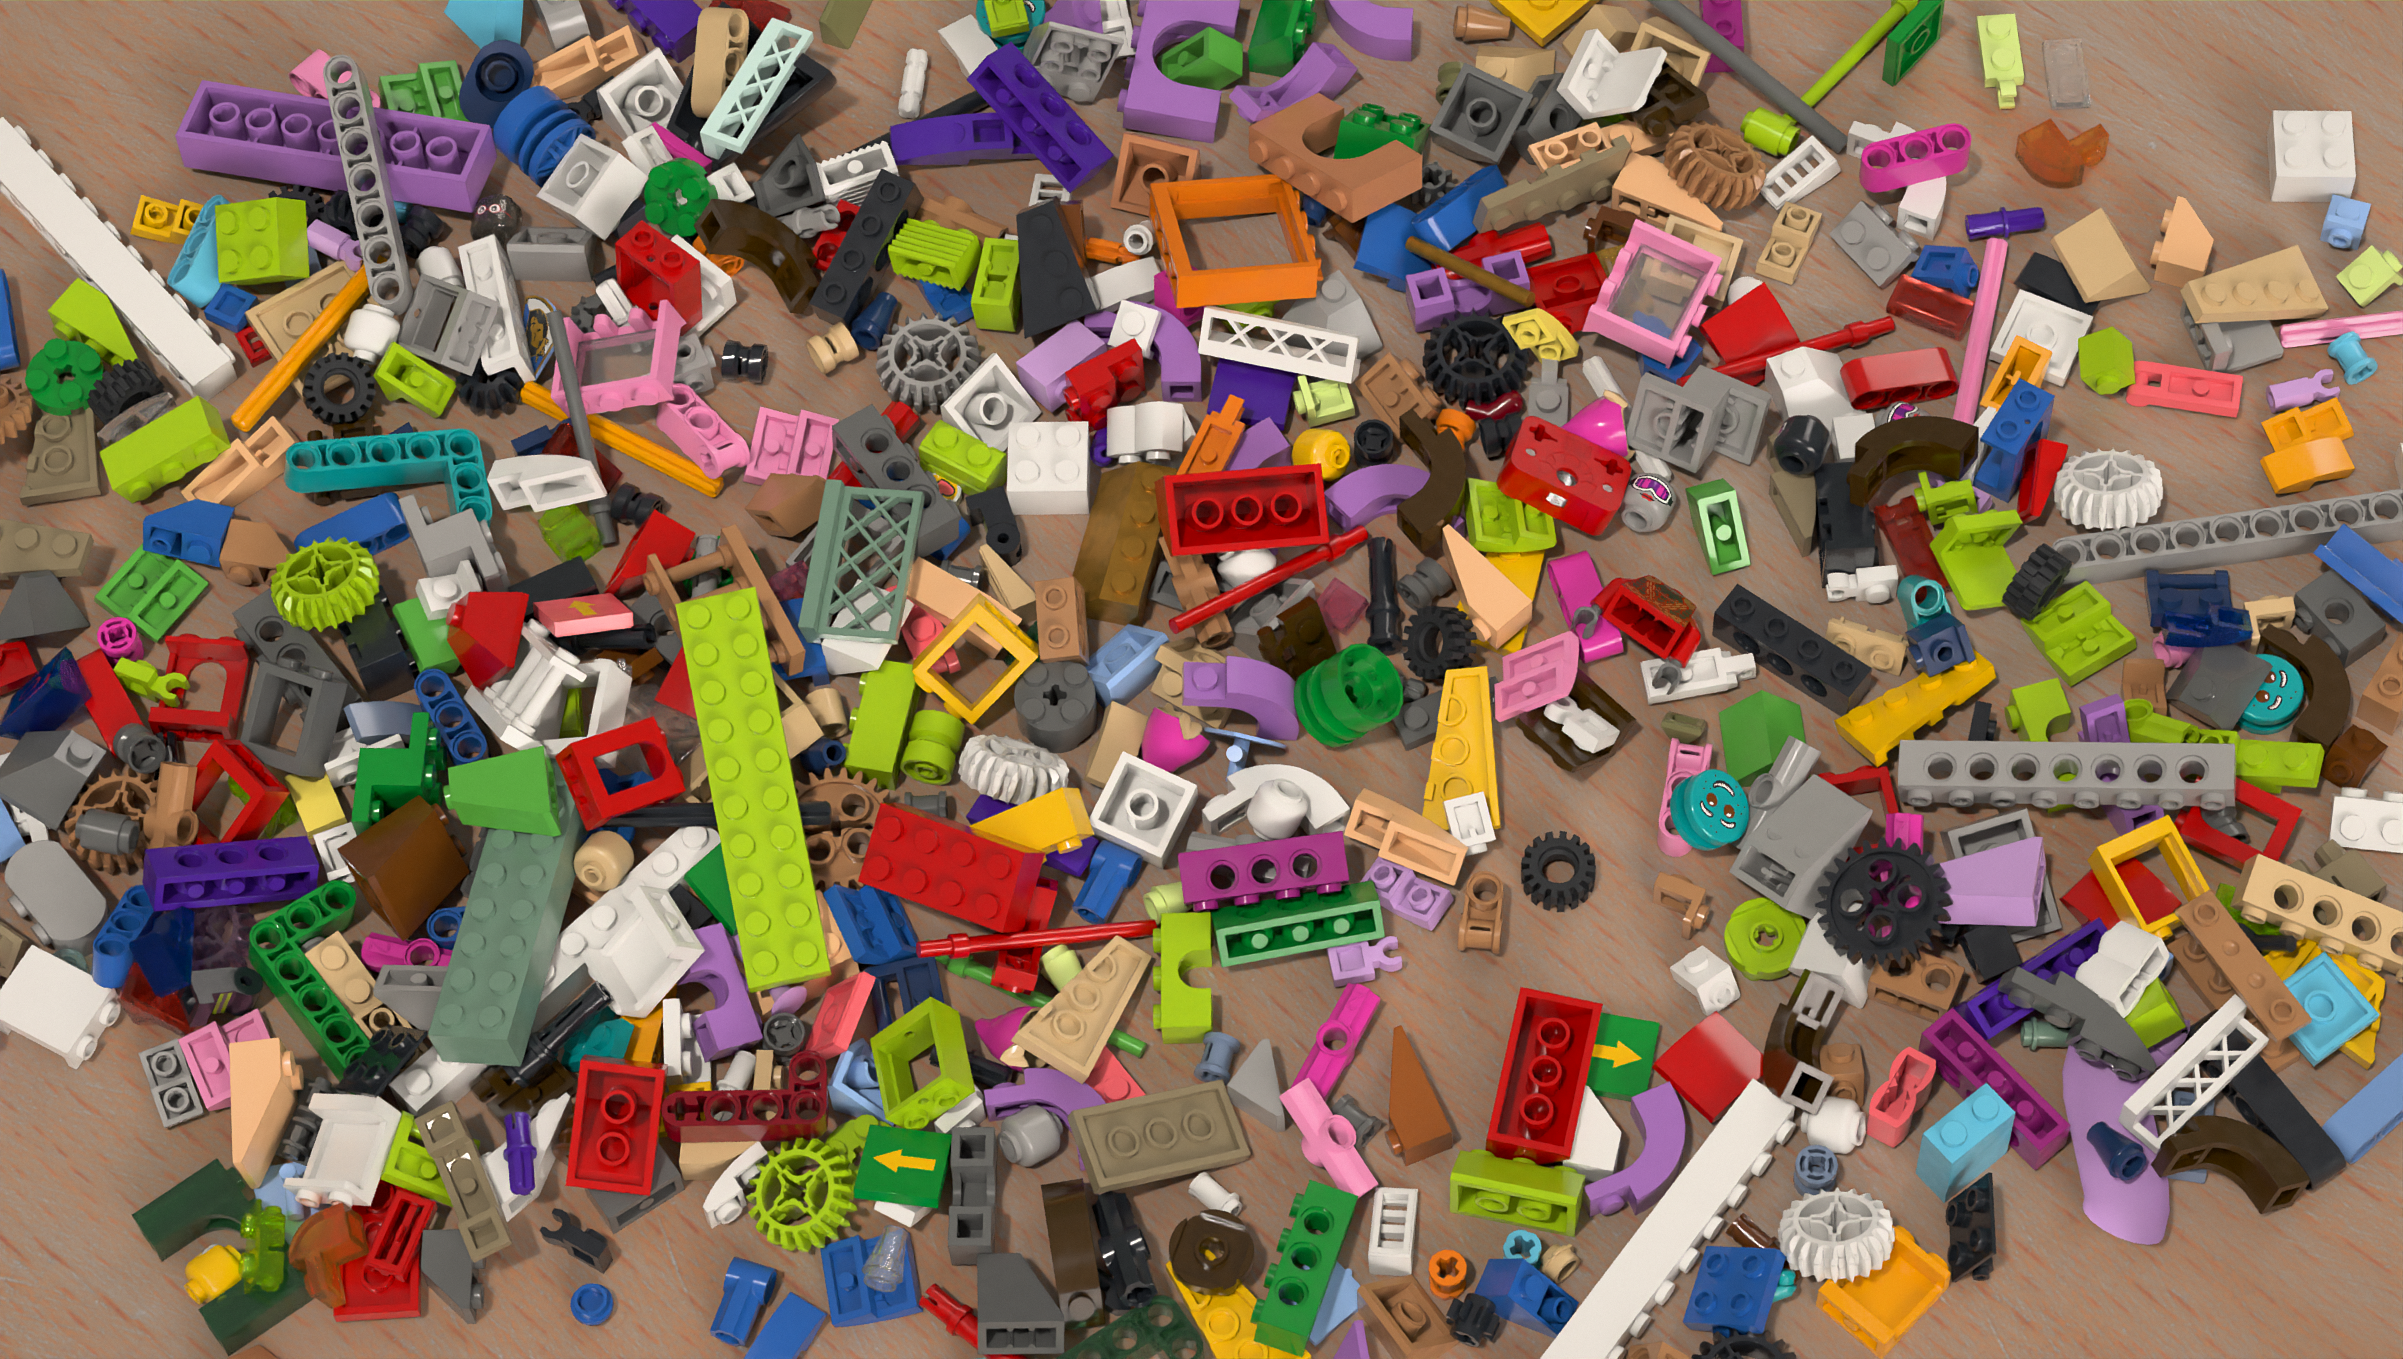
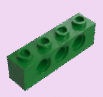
M1373 880L1341 886L1342 891L1317 895L1316 890L1300 893L1301 897L1276 900V898L1259 901L1256 904L1234 905L1210 910L1215 944L1221 967L1384 938L1385 933L1380 900Z
M1309 1180L1304 1195L1296 1193L1289 1217L1295 1219L1292 1230L1283 1228L1276 1252L1282 1254L1279 1265L1270 1264L1263 1287L1270 1290L1266 1300L1257 1299L1250 1323L1257 1325L1254 1337L1255 1342L1303 1357L1350 1227L1358 1199L1357 1195L1313 1180ZM1307 1229H1317L1323 1234H1312ZM1294 1264H1304L1307 1265L1310 1269L1302 1270L1297 1268ZM1291 1299L1295 1301L1297 1304L1287 1305L1283 1303L1281 1300Z

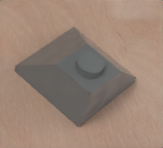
M1464 63L1429 128L1432 141L1466 159L1499 164L1534 95Z
M2207 631L2166 693V702L2218 730L2231 731L2273 666L2269 662Z
M73 730L26 732L0 766V798L56 831L66 818L70 807L75 805L79 793H84L86 783H91L107 751Z

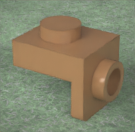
M2125 659L2123 661L2121 681L2122 700L2145 699L2153 705L2154 713L2166 716L2167 703L2163 684L2165 673L2164 660Z
M1661 871L1659 872L1654 883L1652 903L1685 915L1682 923L1681 937L1690 940L1695 928L1700 930L1703 928L1710 911V907L1705 905V888L1694 885L1691 880L1683 875H1669Z
M1834 1043L1832 1045H1820L1819 1065L1822 1071L1834 1077L1826 1096L1851 1099L1859 1105V1108L1863 1107L1864 1068L1860 1044Z

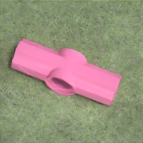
M1309 1077L1279 1096L1304 1135L1301 1141L1304 1156L1315 1166L1325 1167L1339 1190L1357 1195L1360 1198L1379 1185L1354 1147L1356 1131L1353 1125L1343 1116L1332 1114Z

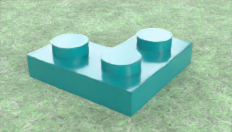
M607 1006L564 1045L565 1051L560 1063L570 1072H577L580 1068V1060L585 1054L623 1059L634 1025L623 1018L613 1020L616 1013Z

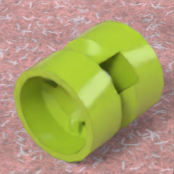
M936 710L917 712L914 715L909 733L911 741L908 742V746L904 750L900 764L903 773L913 780L925 784L943 785L949 783L956 764L955 753L960 750L965 733V725L953 715Z

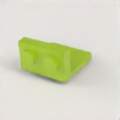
M1992 509L1982 514L1974 515L1956 514L1945 521L1943 529L1930 543V547L1963 609L1977 610L2006 606L2002 603V597L2007 591V586L2013 581L2012 578L2017 571L2003 545L2022 524L2016 509L1999 512L1996 509Z

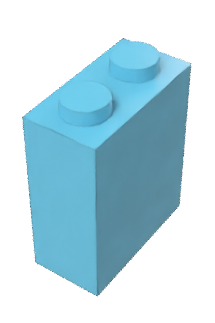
M1985 1083L1923 1133L1916 1174L1943 1203L1947 1202L2007 1153L2016 1112Z

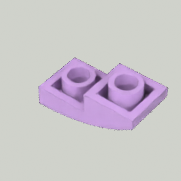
M1379 856L1361 880V882L1373 880L1380 900V906L1430 931L1435 928L1454 900L1449 890L1416 878L1412 869Z

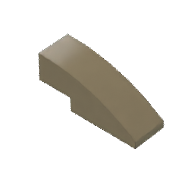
M1776 433L1768 437L1766 457L1775 472L1770 475L1769 496L1801 556L1806 557L1811 552L1816 516L1814 472L1794 475L1788 473L1779 465L1773 453L1774 441L1778 435Z

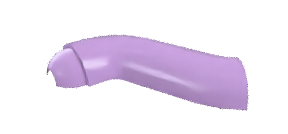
M2184 1019L2185 1028L2148 1048L2150 1055L2157 1065L2156 1069L2163 1066L2175 1054L2174 1051L2185 1042L2190 1031V1019ZM2183 1030H2188V1033H2187V1034H2186V1033H2181V1032H2182ZM2069 1045L2062 1070L2063 1099L2068 1122L2071 1125L2070 1132L2084 1192V1213L2101 1229L2118 1238L2139 1244H2157L2164 1237L2170 1212L2167 1176L2160 1178L2151 1166V1163L2158 1154H2155L2118 1122L2123 1104L2148 1080V1076L2139 1081L2123 1079L2112 1071L2113 1067L2101 1061L2094 1062L2084 1059L2075 1052L2076 1048ZM2148 1115L2140 1124L2158 1138L2154 1115ZM2101 1121L2106 1122L2111 1128L2143 1147L2146 1164L2136 1177L2130 1180H2121L2110 1175L2093 1145L2086 1138L2089 1129L2094 1124Z

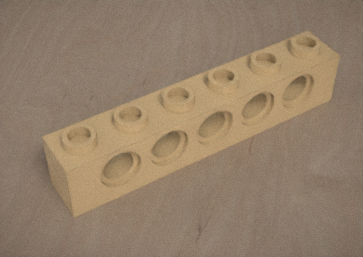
M2256 854L2245 861L2230 907L2242 911V918L2258 924H2264L2265 921L2280 927L2279 932L2283 935H2292L2298 940L2306 937L2318 942V948L2333 955L2345 953L2357 958V964L2366 969L2381 971L2382 968L2396 974L2395 979L2403 983V956L2396 955L2390 945L2392 937L2397 938L2403 944V912L2260 854ZM2275 890H2279L2286 895L2288 899L2287 909H2282L2276 904L2274 900ZM2314 906H2318L2325 911L2327 916L2326 925H2322L2315 920L2313 916ZM2353 921L2363 926L2365 930L2364 941L2354 936L2352 932Z

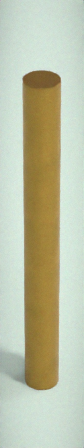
M1410 236L1406 241V250L1525 307H1530L1535 301V293L1424 240Z

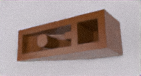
M1400 1025L1393 1030L1389 1130L1384 1133L1392 1154L1397 1155L1400 1153L1405 1166H1409L1451 1149L1452 1130L1404 1029Z

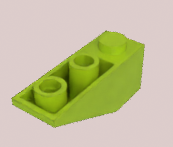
M77 278L48 309L54 325L52 330L60 339L64 341H78L89 345L99 354L101 360L110 364L111 367L117 363L122 367L124 360L130 359L133 362L134 359H138L108 296L80 278Z

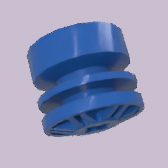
M546 86L531 87L511 100L500 113L492 133L495 147L511 162L519 165L520 170L541 188L566 153L572 148L580 133L596 140L594 128L584 121L580 115L569 109L568 105Z

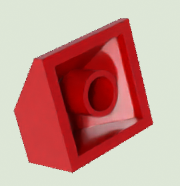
M654 509L632 536L602 594L611 593L616 598L644 588L643 574L646 573L648 555L655 553L664 570L690 561L695 552V549L690 544L696 533Z
M468 592L459 601L453 602L447 612L446 625L450 626L447 642L473 685L482 691L487 686L493 685L514 668L529 594L523 592Z

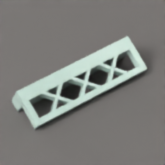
M771 18L700 131L705 155L719 160L726 148L741 154L744 152L796 68L794 63L802 53L805 54L814 40L812 31ZM789 37L799 40L796 46L788 49L790 47ZM779 65L780 71L778 75L770 78ZM759 94H761V102L759 105L753 106ZM741 123H743V131L739 135L738 139L734 138V134L738 130Z

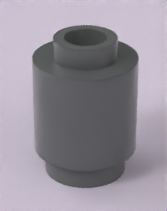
M94 808L88 809L85 815L81 814L75 827V837L80 839L82 848L118 856L124 853L132 854L136 849L140 835L139 822L131 821L130 816Z

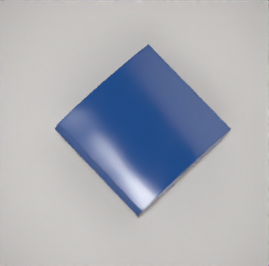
M1391 203L1367 215L1353 268L1388 279V288L1406 293V275L1432 269L1429 260L1405 248L1406 241L1410 236L1419 238L1411 224V220L1418 214L1400 205Z
M836 884L823 893L854 962L882 965L918 957L916 943L919 940L897 895L869 885H865L858 891Z
M904 1228L867 1240L857 1235L827 1244L825 1248H820L831 1321L834 1327L870 1324L923 1312V1308L919 1305L921 1296L911 1236Z

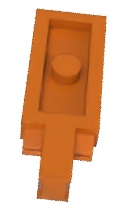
M1230 394L1221 413L1212 410L1210 415L1206 414L1176 475L1226 470L1243 437L1245 424L1240 422V419L1245 410L1243 408L1245 400Z

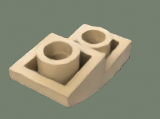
M1786 201L1773 224L1771 237L1757 261L1755 273L1792 285L1814 239L1822 213Z
M1112 701L1105 708L1098 741L1090 750L1084 775L1085 781L1104 789L1123 751L1137 757L1148 716L1115 701Z

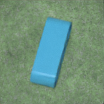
M222 195L213 196L201 209L167 279L170 287L197 308H202L210 303L222 284L219 283L215 205L230 203Z

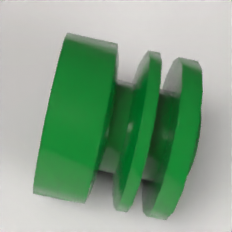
M1365 643L1352 644L1334 654L1328 660H1324L1318 665L1311 667L1298 677L1294 687V705L1299 720L1307 732L1317 741L1333 748L1346 746L1355 739L1361 738L1367 732L1390 722L1399 714L1403 704V686L1397 670L1390 659L1380 650Z

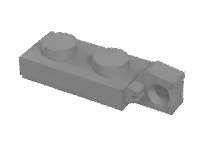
M1542 358L1541 378L1532 377L1531 385H1529L1528 416H1536L1561 427L1567 423L1569 387H1567V379L1557 378L1558 360Z

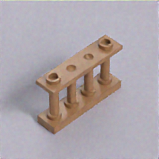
M736 524L721 529L719 546L716 547V552L664 570L655 553L648 555L646 573L643 574L645 588L650 596L656 595L682 645L683 642L675 604L682 602L673 584L722 566L723 569L730 570L734 578L732 584L686 601L756 587L766 638L769 641L768 649L771 663L781 664L788 677L803 672L806 651Z
M2208 890L2176 909V916L2189 932L2166 945V948L2174 955L2173 964L2210 1012L2215 1009L2219 1010L2236 994L2247 1005L2244 1018L2269 1038L2268 1044L2259 1052V1055L2271 1069L2278 1074L2299 1061L2301 1053L2288 1036L2310 1024L2312 1018L2213 892ZM2242 1033V1035L2252 1045L2253 1042Z

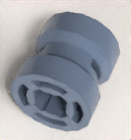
M1810 1145L1800 1151L1795 1162L1793 1182L1795 1189L1801 1196L1804 1197V1193L1817 1195L1820 1188L1825 1192H1832L1834 1190L1838 1169L1837 1158L1834 1153L1821 1145Z

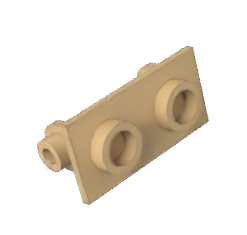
M1841 616L1840 620L1836 618L1829 620L1825 636L1826 640L1873 669L1900 676L1903 660L1907 655L1906 648L1909 647L1908 641L1904 640V635L1900 634L1898 636L1876 629L1875 633L1869 632L1868 626L1846 620V617Z

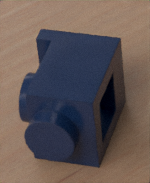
M1949 612L1905 632L1910 646L1906 648L1910 664L1916 671L1920 669L1929 677L1965 660L1968 663L1976 660L1965 625Z

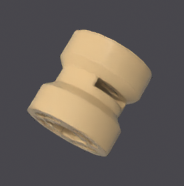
M841 322L831 326L827 334L823 336L815 335L805 342L812 360L824 375L833 371L837 363L843 360L849 362L859 356V351L853 337Z

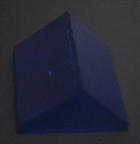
M64 647L12 696L0 719V737L20 741L26 732L55 731L92 697L76 660L67 647Z

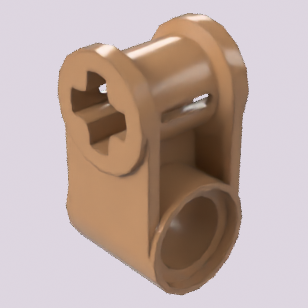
M1479 871L1468 879L1463 913H1461L1457 949L1460 951H1464L1466 947L1490 949L1493 954L1499 955L1503 926V883L1500 877L1493 872ZM1481 891H1489L1495 895L1488 901H1482L1475 897Z

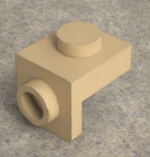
M2270 595L2262 597L2258 601L2244 602L2240 618L2235 619V632L2238 642H2244L2247 652L2253 655L2256 654L2260 633L2263 632L2269 623L2278 629L2291 630L2296 611L2293 597L2280 598Z

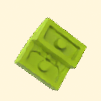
M1474 478L1466 479L1464 508L1469 542L1477 551L1527 552L1555 546L1557 540L1552 516L1503 494L1498 489L1496 482Z
M2087 580L2051 600L2032 621H2028L2023 617L2020 619L2022 627L2034 645L2070 687L2137 648L2136 637L2111 614L2110 602Z

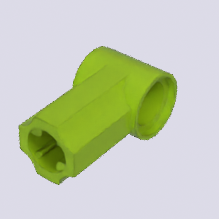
M2135 698L2124 701L2130 743H2197L2199 739L2198 726L2154 713L2153 705L2145 699Z

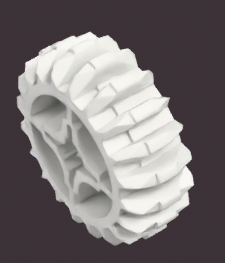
M2098 448L2094 453L2083 451L2081 457H2069L2068 462L2063 463L2057 472L2053 493L2056 509L2061 511L2063 518L2071 519L2072 524H2084L2086 529L2092 527L2101 528L2102 532L2106 528H2114L2119 531L2120 527L2124 526L2134 528L2136 522L2146 523L2148 517L2156 515L2157 508L2161 506V499H2163V486L2160 470L2155 468L2154 462L2145 460L2144 455L2138 454L2133 456L2130 450L2116 452L2114 448L2111 451H2101Z
M992 734L969 738L959 760L960 767L958 773L961 775L960 779L964 783H967L971 789L978 790L980 794L991 796L993 800L1005 801L1007 804L1020 805L1061 787L1067 788L1069 781L1067 778L1069 773L1067 764L1057 754L1050 753L1047 748L1035 746L1034 743H1027L1021 739L1016 740L1007 736L998 737Z
M1838 1187L1833 1192H1825L1820 1188L1819 1194L1811 1195L1804 1193L1803 1201H1792L1791 1208L1783 1211V1218L1780 1221V1228H1778V1240L1780 1242V1251L1786 1256L1785 1260L1789 1262L1791 1270H1800L1802 1277L1815 1275L1817 1282L1827 1278L1832 1279L1836 1284L1838 1279L1847 1278L1853 1282L1854 1277L1857 1275L1869 1277L1871 1269H1882L1883 1261L1890 1259L1893 1242H1895V1231L1892 1228L1893 1220L1890 1217V1211L1884 1209L1882 1201L1872 1200L1870 1193L1858 1195L1855 1188L1848 1192H1841Z

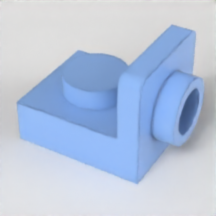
M2333 194L2324 220L2320 241L2330 243L2337 248L2358 250L2371 204Z

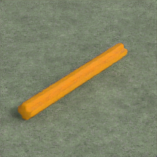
M381 255L377 258V264L388 261ZM364 264L231 415L232 424L243 432L250 431L370 293Z
M533 381L526 382L520 391L523 403L559 421L569 418L551 398V390ZM597 413L586 415L591 437L711 498L717 497L723 489L724 482L722 476L710 479L696 463Z

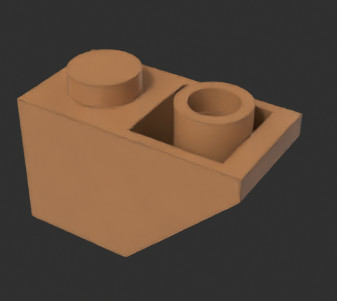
M771 473L745 510L768 535L793 537L819 520L826 480L818 475L804 476L793 473Z
M231 518L219 561L226 579L241 585H249L252 582L272 587L271 576L277 573L276 565L286 562V554H290V552L270 524Z

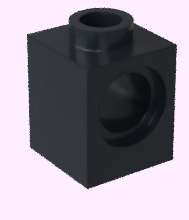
M1966 924L1964 926L1967 933L1957 938L1978 983L2022 964L2005 925Z

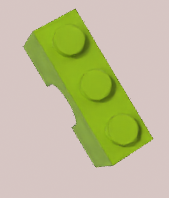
M2057 677L2012 689L2009 704L2004 707V714L2009 729H2016L2020 741L2049 742L2048 738L2050 736L2068 731L2071 710ZM2065 772L2060 774L2057 779L2067 782L2073 780L2077 775ZM2057 804L2055 807L2046 808L2047 813H2052L2074 807L2075 805Z
M1211 912L1161 913V928L1153 929L1154 953H1161V966H1153L1154 991H1161V1004H1153L1154 1029H1161L1163 1044L1203 1043L1204 1035L1207 1032H1213L1211 988H1193L1186 985L1181 979L1191 969L1212 967Z

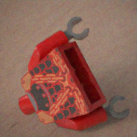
M1647 575L1637 579L1615 578L1591 600V607L1583 606L1576 609L1571 629L1579 623L1587 624L1582 638L1588 639L1594 634L1598 616L1602 615L1604 619L1666 660L1668 658L1669 663L1662 664L1653 677L1652 686H1655L1659 678L1667 679L1671 683V687L1667 692V695L1675 690L1682 678L1680 668L1687 666L1701 640L1698 624L1692 618L1697 607L1693 602L1685 598L1680 591L1672 589L1654 576Z

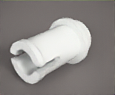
M1150 220L1132 225L1125 231L1123 242L1129 252L1134 255L1146 254L1152 249L1153 244L1157 242Z
M1207 1172L1200 1173L1189 1186L1188 1193L1196 1197L1208 1209L1226 1211L1237 1217L1243 1207L1242 1203L1239 1202V1196L1235 1192L1231 1194L1227 1192Z

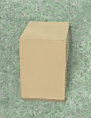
M1594 4L1564 40L1562 48L1572 59L1585 32L1598 29L1619 53H1622L1632 47L1640 25L1626 8Z

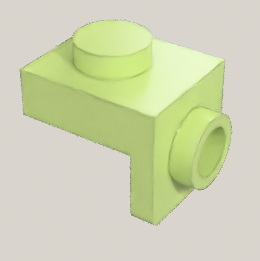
M2371 245L2340 272L2336 278L2357 303L2365 308L2392 283L2395 282L2399 286L2403 284V276L2399 273L2403 265L2388 249L2382 253Z
M1305 375L1297 377L1299 390L1292 392L1298 415L1305 413L1309 428L1355 416V409L1347 383L1326 379L1308 384Z

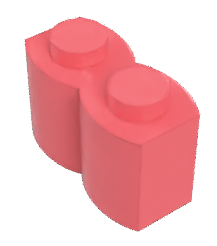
M1910 1046L1897 1055L1890 1068L1888 1081L1877 1089L1871 1099L1866 1126L1867 1135L1892 1148L1904 1140L1910 1131L1913 1114L1924 1106L1931 1094L1936 1069L1935 1059Z

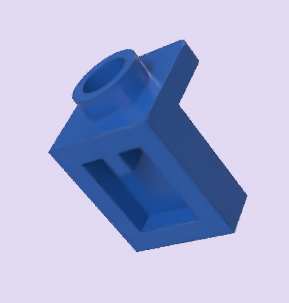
M1924 245L1911 277L1917 286L1951 288L1959 301H1967L1972 288L1978 282L1979 269L1965 247Z

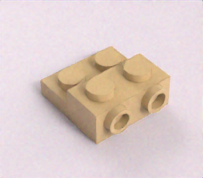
M1670 214L1665 227L1657 226L1656 228L1722 258L1717 273L1723 275L1722 281L1714 297L1706 295L1702 303L1720 310L1730 284L1743 239ZM1646 257L1639 277L1640 280L1646 281L1643 293L1680 305L1683 297L1689 299L1698 281L1697 278L1648 257Z

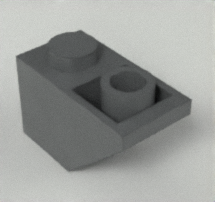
M459 1229L423 1230L421 1271L427 1285L467 1324H476L477 1309H483L484 1286L483 1283H478L479 1269H485L486 1257L475 1263L471 1260Z

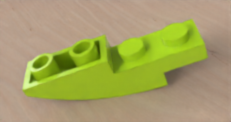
M2199 729V739L2197 743L2235 744L2236 777L2268 793L2280 794L2282 786L2317 788L2325 753L2321 744L2244 740L2240 738L2237 731ZM2189 774L2185 777L2196 780L2197 776L2200 775Z

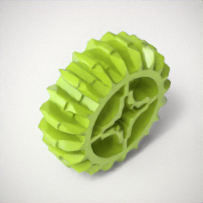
M329 536L321 543L314 539L312 545L308 547L299 545V551L295 554H286V562L277 564V573L271 576V597L279 615L282 616L283 620L290 622L293 628L301 626L305 632L316 627L321 633L327 626H333L337 630L339 623L344 621L352 623V617L356 614L364 615L365 606L374 604V595L380 592L378 587L380 581L379 571L372 555L368 552L367 548L361 547L358 541L349 543L345 537L335 542Z
M796 1138L794 1146L787 1141L781 1142L780 1154L773 1150L767 1151L769 1163L767 1165L763 1163L756 1164L758 1171L761 1172L759 1179H748L750 1185L756 1188V1192L747 1195L746 1198L748 1202L755 1205L748 1213L752 1219L758 1221L755 1226L757 1231L763 1235L767 1234V1241L774 1245L781 1244V1247L787 1251H794L797 1247L802 1252H809L812 1244L819 1249L825 1248V1236L833 1240L839 1239L836 1228L839 1225L843 1227L850 1226L845 1215L847 1211H857L856 1205L850 1202V1198L854 1197V1186L850 1184L857 1176L853 1170L847 1169L850 1165L849 1159L839 1155L836 1147L831 1144L825 1146L824 1142L819 1139H812L809 1143L804 1138ZM806 1165H821L814 1172L809 1170L800 1176L794 1172L796 1169ZM798 1185H800L801 1187H803V1188L806 1189V1190H803V1192L806 1193L805 1196H804V1200L806 1201L807 1204H805V1203L799 1201V1200H802L803 1198L800 1197V1195H801V1193H802V1190L799 1188ZM804 1214L812 1218L810 1221L800 1225H785L792 1218L796 1220Z

